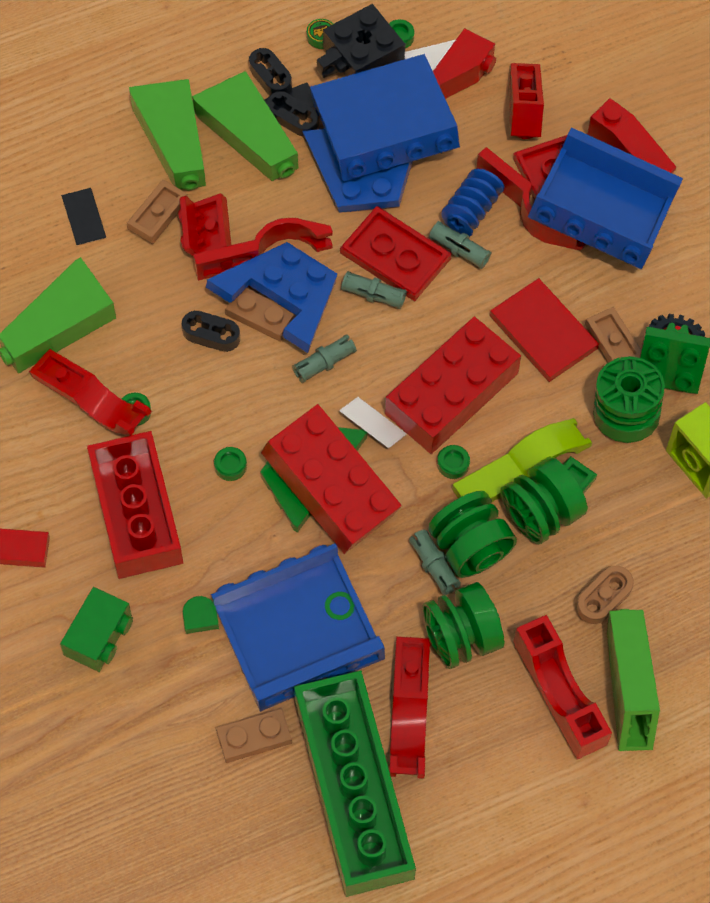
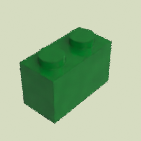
M93 587L60 643L63 655L100 672L105 663L109 664L114 658L117 650L115 644L120 635L125 636L132 625L133 617H131L129 603Z

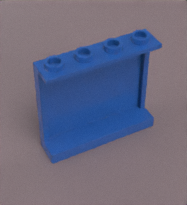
M425 54L310 87L313 107L318 116L320 115L338 160L343 181L460 147L457 123Z
M571 127L548 177L536 196L528 218L642 270L683 178Z
M336 543L330 546H317L306 556L298 559L295 557L288 558L272 570L254 572L247 580L238 584H225L218 588L216 593L211 594L218 617L260 712L294 698V686L352 673L385 659V647L380 637H376L338 556ZM345 592L349 594L354 604V612L347 619L336 620L326 613L325 602L332 593ZM335 597L330 603V609L336 615H344L349 611L350 603L345 597Z

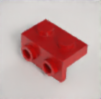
M219 193L195 203L187 196L180 197L181 209L178 211L183 230L181 245L186 253L193 256L196 253L231 245L227 198L223 194Z

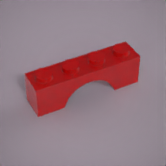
M547 614L517 627L513 643L576 759L578 760L606 747L612 731L596 702H591L576 683L564 654L563 643Z

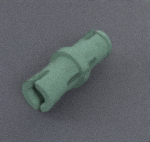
M440 221L433 226L429 234L430 239L450 249L452 255L456 257L462 256L480 269L485 267L491 257L492 252L469 240V235L465 233L459 234Z
M347 271L341 290L366 297L369 302L374 303V301H378L397 309L402 308L407 293L405 289L381 283L379 278L374 277L372 280Z
M346 334L326 347H318L315 349L316 352L292 365V368L299 381L304 383L323 370L329 371L333 369L335 363L357 351L356 346L349 335Z
M427 530L416 532L415 536L418 540L411 536L409 543L423 562L422 568L425 572L431 574L443 595L454 592L455 589L452 585L455 588H459L461 582L447 564L446 554L438 550Z

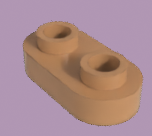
M622 566L606 568L580 594L577 602L579 617L590 624H598L607 619L609 611H614L630 595L634 584L632 574ZM610 583H618L621 588L618 590L612 589ZM596 605L599 611L592 612L587 606Z

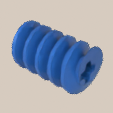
M484 169L471 170L467 178L461 183V187L455 191L454 196L448 201V205L442 209L441 216L446 226L459 234L473 235L472 229L478 228L479 220L485 218V212L491 210L492 203L498 200V194L503 193L505 188L503 182L496 175Z

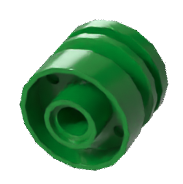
M621 357L607 363L599 372L593 415L597 427L604 435L614 441L631 443L647 438L658 427L665 383L663 375L654 364L643 358Z
M551 456L546 457L529 468L528 477L523 474L514 478V482L511 481L502 486L500 491L502 502L514 524L525 537L537 545L547 541L549 535L553 536L559 533L560 524L563 526L571 525L584 516L588 510L586 498L575 477L565 465Z
M475 491L454 500L440 510L428 526L432 537L437 539V545L443 550L449 549L446 553V559L460 578L471 577L491 568L507 556L517 543V538L506 521L497 519L499 510L492 504V499L485 491Z
M479 582L455 590L456 607L446 595L438 597V605L434 600L427 601L422 605L429 640L448 669L459 666V658L463 663L471 661V644L480 656L504 648V634L499 614L486 590Z

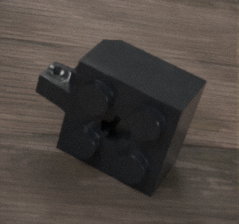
M371 4L323 29V47L326 50V54L317 59L316 68L323 78L337 72L349 76L404 60L406 44L374 4Z

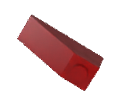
M465 28L433 70L445 99L476 84L485 72L489 74L496 63V57H494L495 43Z
M511 63V136H517L521 139L541 137L544 99L540 64Z
M611 98L591 115L587 135L670 173L676 170V165L636 117Z

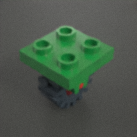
M668 314L667 319L664 315L658 316V320L654 318L649 327H646L639 358H643L657 367L663 375L665 388L698 394L710 348V338L705 337L704 330L701 331L702 327L699 323L693 325L694 320L689 318L685 321L683 315L674 318V314Z

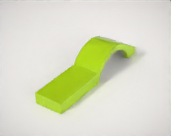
M574 418L549 424L522 439L506 455L454 483L452 490L458 498L475 491H485L492 499V502L501 498L500 491L502 486L511 481L514 482V478L523 474L528 477L529 468L549 456L556 458L568 452L578 454L591 447L592 442L589 438L585 439L577 429L578 423Z

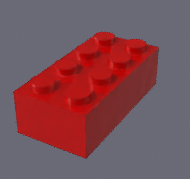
M474 316L386 396L385 415L432 455L519 373L522 355Z
M319 404L271 438L261 452L343 554H346L393 517L402 506Z
M152 431L88 445L87 449L118 579L184 564Z

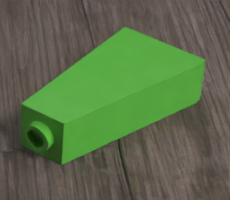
M246 71L192 96L196 116L268 179L274 181L280 177L286 178L299 169L298 152Z
M189 79L129 87L132 110L172 184L179 189L185 190L206 186Z
M81 257L71 263L0 333V357L7 366L12 364L18 374L35 365L49 349L58 352L116 318L113 301Z
M629 609L609 611L607 641L618 750H653L660 707L644 611Z

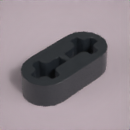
M259 48L254 50L249 56L250 71L269 95L275 92L290 94L292 91V76L282 62L269 49ZM262 63H268V69ZM275 77L279 83L284 82V84L281 86L278 83L274 84L273 78Z
M275 92L269 96L267 105L278 123L302 137H304L302 131L317 130L319 128L318 114L311 106L286 92ZM282 104H286V109L279 108L278 110H275V105L281 106ZM307 118H310V123L300 124V119L305 121Z
M191 311L182 319L183 335L192 343L224 352L232 351L240 344L239 326L232 320L202 311ZM197 322L201 323L202 328L198 327L196 331L191 330V326H195ZM226 331H230L231 336H228L226 340H222L221 335H224Z

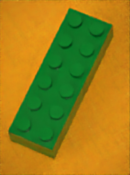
M362 671L294 686L295 704L345 896L349 897L415 880L416 866Z

